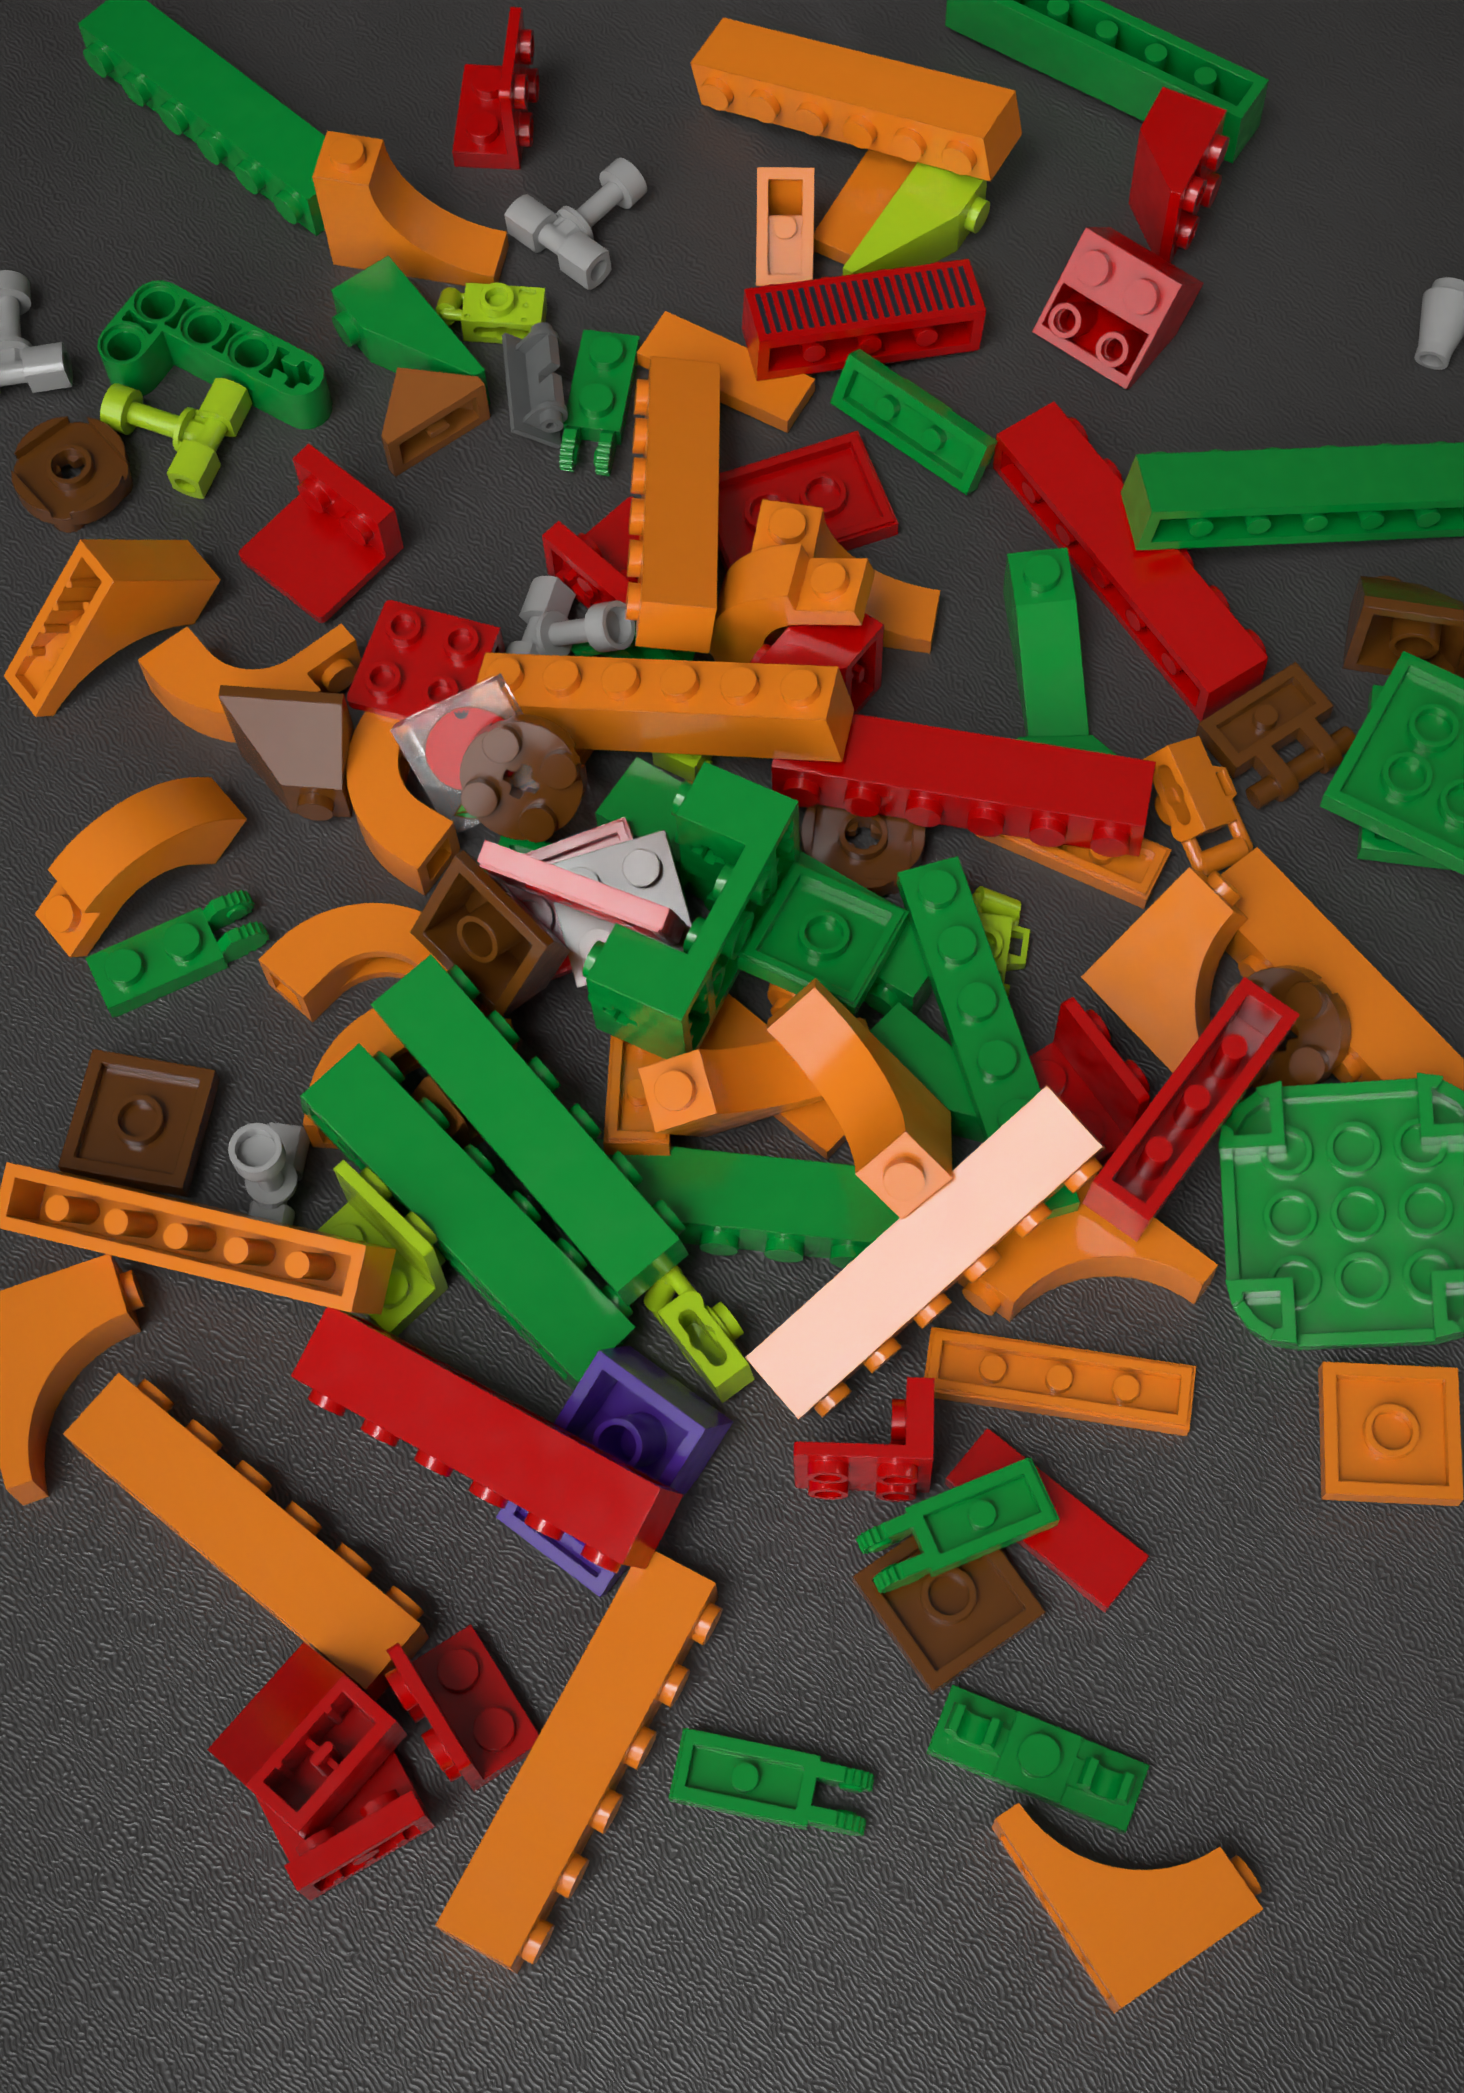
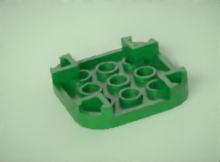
M1417 1073V1078L1297 1086H1282V1081L1256 1087L1257 1091L1234 1108L1225 1125H1222L1218 1147L1220 1153L1226 1262L1225 1281L1233 1310L1247 1330L1273 1347L1293 1350L1436 1345L1464 1337V1091L1443 1080V1076Z

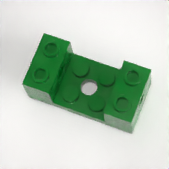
M705 761L695 780L692 782L687 779L680 786L673 801L671 814L676 817L677 831L675 843L679 844L682 870L715 884L712 898L716 902L706 919L697 917L686 936L683 952L616 923L605 943L598 940L592 946L585 960L582 972L583 977H586L589 992L588 1001L591 1002L596 1029L664 1059L700 1048L740 972V969L737 968L739 953L793 862H798L800 858L798 801Z

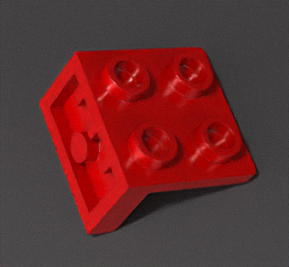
M510 7L502 66L464 65L452 150L455 167L520 170L523 147H532L534 118L533 113L528 112L529 102H538L540 79L539 69L530 68V65H533L535 37L533 29H525L522 7Z
M307 444L292 458L300 483L297 486L299 495L239 550V556L242 563L317 622L325 623L394 558L404 546L395 509L311 444Z
M634 497L625 499L586 534L579 533L576 535L558 521L542 535L548 575L558 577L576 594L575 598L588 609L594 604L609 601H621L626 604L628 582L638 583L637 577H627L630 539L640 540L639 535H629L630 508L632 498Z
M387 600L383 605L347 694L349 706L353 709L431 729L439 718L454 708L471 706L470 703L485 653L506 652L501 627L394 600Z
M1070 997L1060 1005L1053 1042L1031 1055L1029 1059L1040 1090L1046 1086L1051 1087L1106 1147L1095 1157L1101 1165H1104L1147 1109L1150 1101L1148 1094L1150 1086L1139 1066L1130 1059L1123 1061L1109 1043L1111 1041L1110 1033L1101 1017L1092 1009L1084 1011L1074 997Z
M907 1377L905 1399H892L890 1444L794 1442L795 1488L808 1489L810 1497L826 1500L848 1497L849 1490L876 1491V1498L890 1502L912 1501L916 1499L917 1493H929L934 1449L935 1378Z
M471 1624L413 1662H411L398 1642L386 1650L396 1668L386 1673L385 1677L415 1723L427 1717L432 1728L421 1734V1737L451 1783L463 1776L473 1791H476L528 1756L539 1734Z
M395 1751L387 1757L325 1829L307 1839H303L256 1796L289 1860V1863L284 1865L290 1879L297 1892L310 1901L435 1827Z

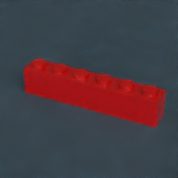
M1053 401L996 434L998 442L994 451L993 469L1058 548L1067 547L1070 563L1200 722L1261 684L1268 661L1262 640L1253 630L1244 629L1230 612V607L1224 594L1216 586H1208L1194 569V564L1188 551L1185 548L1136 550L1121 496L1124 486L1121 473L1110 459H1102L1091 446L1085 429L1076 418H1068L1056 402Z
M853 714L842 762L773 759L771 773L772 790L797 800L799 807H812L817 804L842 808L860 817H873L879 814L903 818L921 827H934L940 824L965 828L983 837H996L1002 834L1030 839L1035 844L1044 847L1070 845L1092 849L1095 853L1106 857H1120L1123 855L1139 857L1156 762Z
M327 1307L291 1375L294 1379L312 1388L307 1398L312 1403L341 1417L344 1416L347 1409L365 1418L360 1429L366 1434L394 1447L402 1439L418 1448L414 1460L422 1466L450 1478L454 1470L462 1473L473 1480L468 1491L475 1496L502 1509H505L508 1501L513 1502L528 1511L524 1520L525 1524L558 1541H561L564 1533L571 1535L585 1543L580 1553L584 1558L614 1573H618L621 1565L641 1569L647 1568L683 1497L682 1493L355 1313Z

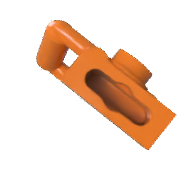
M1199 736L1167 745L1143 759L1156 762L1153 784L1158 793L1155 798V810L1159 818L1165 824L1171 826L1173 837L1181 842L1193 869L1208 876L1214 870L1218 872L1234 865L1253 850V843L1233 801L1237 792L1226 767L1212 766ZM1227 825L1233 839L1202 851L1196 838L1217 831Z

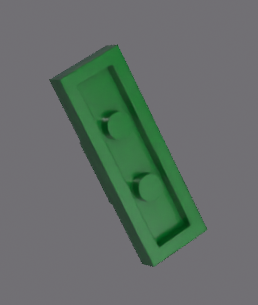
M861 349L848 355L830 403L963 494L968 495L977 490L984 471L992 460L998 441L953 412L952 408L910 380L901 377Z
M952 1685L926 1753L1122 1835L1127 1831L1150 1766L955 1685Z

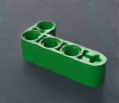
M164 280L151 281L139 287L98 338L97 348L111 385L119 383L141 391L142 396L152 392L175 365L211 385L215 378H225L239 383L247 388L252 406L301 430L314 429L323 425L332 413L333 402L324 368L317 358L185 289Z

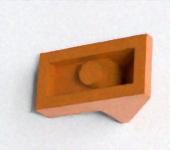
M757 167L756 286L813 280L815 168Z

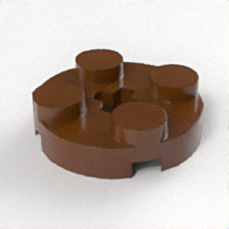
M68 416L47 420L30 430L18 443L14 453L17 462L14 466V472L11 470V478L21 503L31 515L43 522L54 524L55 528L61 532H76L82 529L85 524L104 517L123 498L127 497L133 488L130 460L121 438L109 425L98 419L87 417L88 423H70ZM70 464L72 467L78 468L83 464L85 465L78 476L63 479L64 476L61 471L63 466Z
M531 714L510 716L508 720L498 721L493 725L491 723L482 728L468 746L460 767L462 806L467 813L477 817L484 826L499 835L516 840L543 842L549 839L555 831L564 827L575 815L587 786L585 764L581 765L580 757L574 750L576 744L573 739L556 723ZM522 764L528 765L533 769L531 779L539 783V787L536 789L528 787L526 790L518 789L513 785L514 781L508 777V770L517 772Z
M817 804L808 807L805 812L801 827L802 852L880 897L899 892L897 872L920 866L925 845V827L914 825L903 818L879 814L873 817H860L842 808ZM859 827L870 828L871 838L879 839L880 841L876 845L869 846V849L855 848V844L846 840V836H856Z
M1285 965L1260 970L1248 977L1253 983L1300 1014L1293 1025L1297 1026L1298 1036L1287 1041V1048L1280 1045L1251 1085L1255 1089L1256 1087L1282 1081V1086L1323 1084L1324 1080L1330 1077L1335 1067L1342 1064L1348 1053L1351 1040V1024L1346 1005L1338 993L1332 994L1327 985L1318 980L1322 977L1312 970L1299 966ZM1236 983L1229 989L1228 993L1226 994L1225 1002L1239 983Z

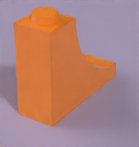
M327 131L312 178L333 265L365 270L389 256L406 277L466 286V283L491 284L499 282L509 248L507 231L492 229L467 221L444 210L424 197L397 170L390 159L383 139Z
M762 499L751 553L771 546L802 544L809 558H855L831 534L824 518L823 508ZM874 570L875 575L865 613L884 624L883 647L930 654L940 602V590L909 584Z
M80 539L6 670L4 677L35 717L54 716L72 690L91 671L116 652L158 631L195 624L221 579L188 540Z
M1189 867L1081 976L1172 1073L1210 1023L1211 990L1218 964L1227 945L1248 919L1235 905L1242 898L1241 894L1215 870L1207 877L1205 874ZM1242 1097V1099L1239 1101V1103H1241L1243 1100H1245V1098Z
M816 978L768 1019L767 1031L803 1069L837 1119L853 1156L855 1175L902 1220L953 1178L951 1112Z
M857 1018L868 1029L866 1019ZM777 1040L726 1049H697L638 1068L655 1133L708 1137L824 1100L803 1069Z
M1096 1174L1076 1191L1080 1201L1078 1211L1044 1220L1023 1239L1014 1230L994 1248L1002 1258L988 1272L973 1284L965 1276L960 1278L958 1283L964 1287L962 1289L964 1297L979 1311L989 1316L997 1312L1007 1321L1011 1322L1023 1308L1046 1292L1067 1283L1094 1277H1125L1147 1281L1164 1287L1195 1305L1210 1286L1218 1264L1156 1218L1153 1219L1136 1242L1085 1206L1082 1202L1093 1180L1096 1178Z
M105 1254L0 1291V1469L6 1490L23 1506L49 1497L44 1465L46 1442L55 1411L71 1383L88 1364L105 1350L123 1339L141 1332L135 1310L145 1307L139 1282L134 1271L123 1272L112 1255Z
M1017 1803L996 1817L991 1827L1114 2014L1263 1910L1256 1899V1896L1262 1892L1256 1877L1238 1855L1229 1859L1221 1847L1185 1864L1153 1870H1130L1094 1862L1062 1846L1046 1834L1030 1818L1020 1803Z

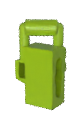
M677 1265L647 1290L644 1296L645 1306L654 1314L700 1377H703L722 1403L755 1380L748 1362L742 1356L734 1341L743 1335L744 1332L737 1320L721 1301L712 1308L705 1305L702 1296L694 1289ZM675 1293H677L679 1296L672 1301Z

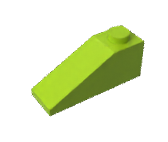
M917 162L844 265L843 275L931 264L956 252L970 232L978 233L987 219L990 210V201L986 200L987 181L968 175H959L949 170Z

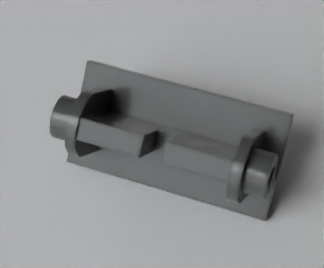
M545 322L534 324L530 329V333L523 339L504 333L502 335L511 432L559 449L561 447L560 430L563 428V422L568 418V409L564 404L562 377L554 373L560 367V335L553 330L551 324Z

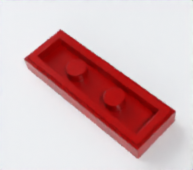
M987 1428L945 1478V1485L953 1489L1021 1461L1025 1457ZM1036 1467L1060 1520L1057 1526L1017 1543L1106 1613L1146 1563L1149 1556Z

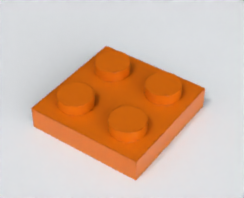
M1322 1362L1318 1369L1321 1500L1459 1506L1464 1498L1458 1368Z

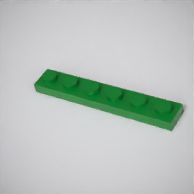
M956 856L897 872V886L905 910L909 911L908 918L984 1141H986L1041 1090L959 857ZM1065 1185L1045 1202L1052 1211V1214L1047 1219L1078 1211L1080 1201L1077 1192L1073 1194Z

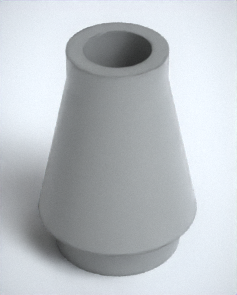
M1451 277L1439 278L1433 282L1430 289L1423 293L1418 347L1414 358L1420 365L1434 370H1442L1448 367L1453 352L1464 336V281Z

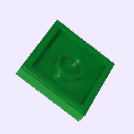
M794 861L739 953L737 968L794 994H798L816 978L855 1016L908 921L909 911Z

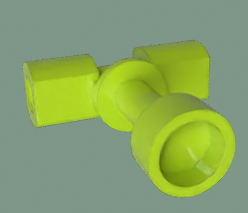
M215 378L200 409L187 407L178 416L143 404L141 391L114 383L104 395L100 409V421L109 425L116 432L125 435L131 434L136 426L173 438V447L177 453L167 471L172 487L190 497L204 499L221 466L216 451L224 436L236 437L252 406V401L246 387L225 378Z

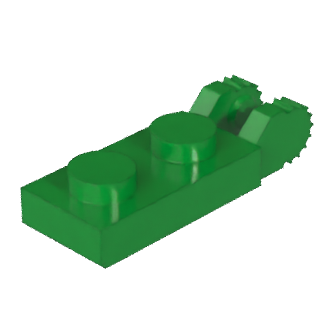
M583 329L567 403L568 418L563 422L564 432L559 455L560 470L574 472L579 461L581 441L598 442V447L594 453L596 475L610 476L617 444L621 445L638 366L637 351L641 347L640 336Z
M235 890L226 896L222 895L211 900L203 910L199 907L85 957L112 1018L115 1016L119 1017L229 968L228 963L246 956L251 951H256L258 948H262L264 944H267L266 941L269 940V934L262 922H249L246 925L243 924L242 927L229 930L218 942L212 933L234 923L238 919L241 920V918L252 912L251 910L254 909L253 905L255 904L247 891Z
M1030 1457L906 1507L903 1515L868 1529L857 1536L856 1541L861 1553L868 1554L870 1552L882 1551L911 1534L914 1536L921 1554L903 1562L889 1565L875 1575L873 1580L878 1592L881 1594L911 1584L929 1573L931 1577L937 1576L1057 1526L1060 1519Z
M683 1728L669 1793V1801L807 1830L809 1825L825 1831L850 1836H864L865 1818L847 1810H831L812 1806L817 1781L847 1792H872L875 1776L863 1770L822 1762L819 1755Z

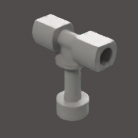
M624 158L615 159L600 173L599 179L602 187L577 210L569 206H563L557 213H554L529 194L520 196L509 206L504 214L508 234L535 253L541 252L546 248L558 256L559 267L563 273L587 290L596 288L605 280L612 268L609 251L594 241L591 227L616 205L629 209L647 193V185L642 174L631 162Z
M1 270L0 387L28 383L33 393L72 387V362L63 342L32 346L29 341L21 338L20 315L26 313L31 307L30 281L19 272Z
M538 576L532 580L519 617L527 623L522 640L511 642L507 646L505 653L566 656L573 644L589 642L599 652L623 650L628 648L634 639L635 621L625 620L626 604L621 601L594 604L588 609L585 618L569 620L567 617L576 594L558 577Z
M273 1122L268 1124L250 1123L239 1128L231 1137L228 1146L230 1160L238 1174L245 1179L246 1190L254 1200L250 1203L248 1215L293 1225L295 1211L287 1206V1202L295 1193L298 1181L302 1180L310 1144L304 1127Z

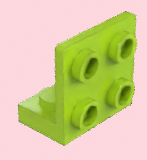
M342 1160L333 1170L348 1203L317 1231L396 1249L382 1314H363L373 1324L398 1336L449 1288L441 1269V1265L446 1260L434 1246L438 1239L433 1231L412 1211L403 1218L388 1201L393 1195L377 1175L367 1167L358 1174L345 1160Z

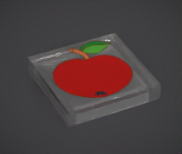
M501 673L395 723L390 730L436 811L454 822L457 834L481 823L477 817L467 813L461 802L460 767L468 746L477 733L487 725L508 720L513 715L523 714ZM522 764L517 772L508 770V777L514 781L513 785L518 789L526 790L528 787L535 789L539 787V783L531 779L533 769L528 765Z

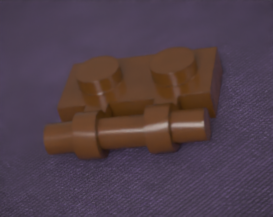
M1296 662L1201 721L1196 732V736L1200 737L1202 743L1223 767H1226L1228 774L1233 779L1252 767L1258 772L1261 780L1245 790L1249 802L1256 809H1261L1273 800L1278 802L1285 801L1299 791V784L1317 772L1326 774L1339 766L1343 760L1342 756L1348 752L1356 737L1347 726H1343L1329 735L1320 725V723L1330 718L1334 705ZM1297 739L1305 751L1285 763L1277 754V751Z

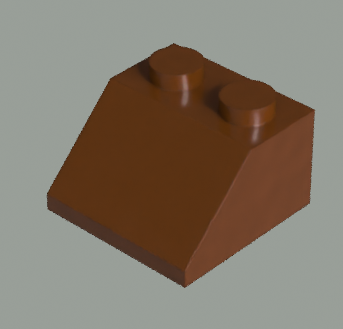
M463 850L452 859L410 933L447 970L456 964L480 992L476 999L490 1013L496 1010L504 1018L547 987L570 950L506 885L482 869L477 859Z

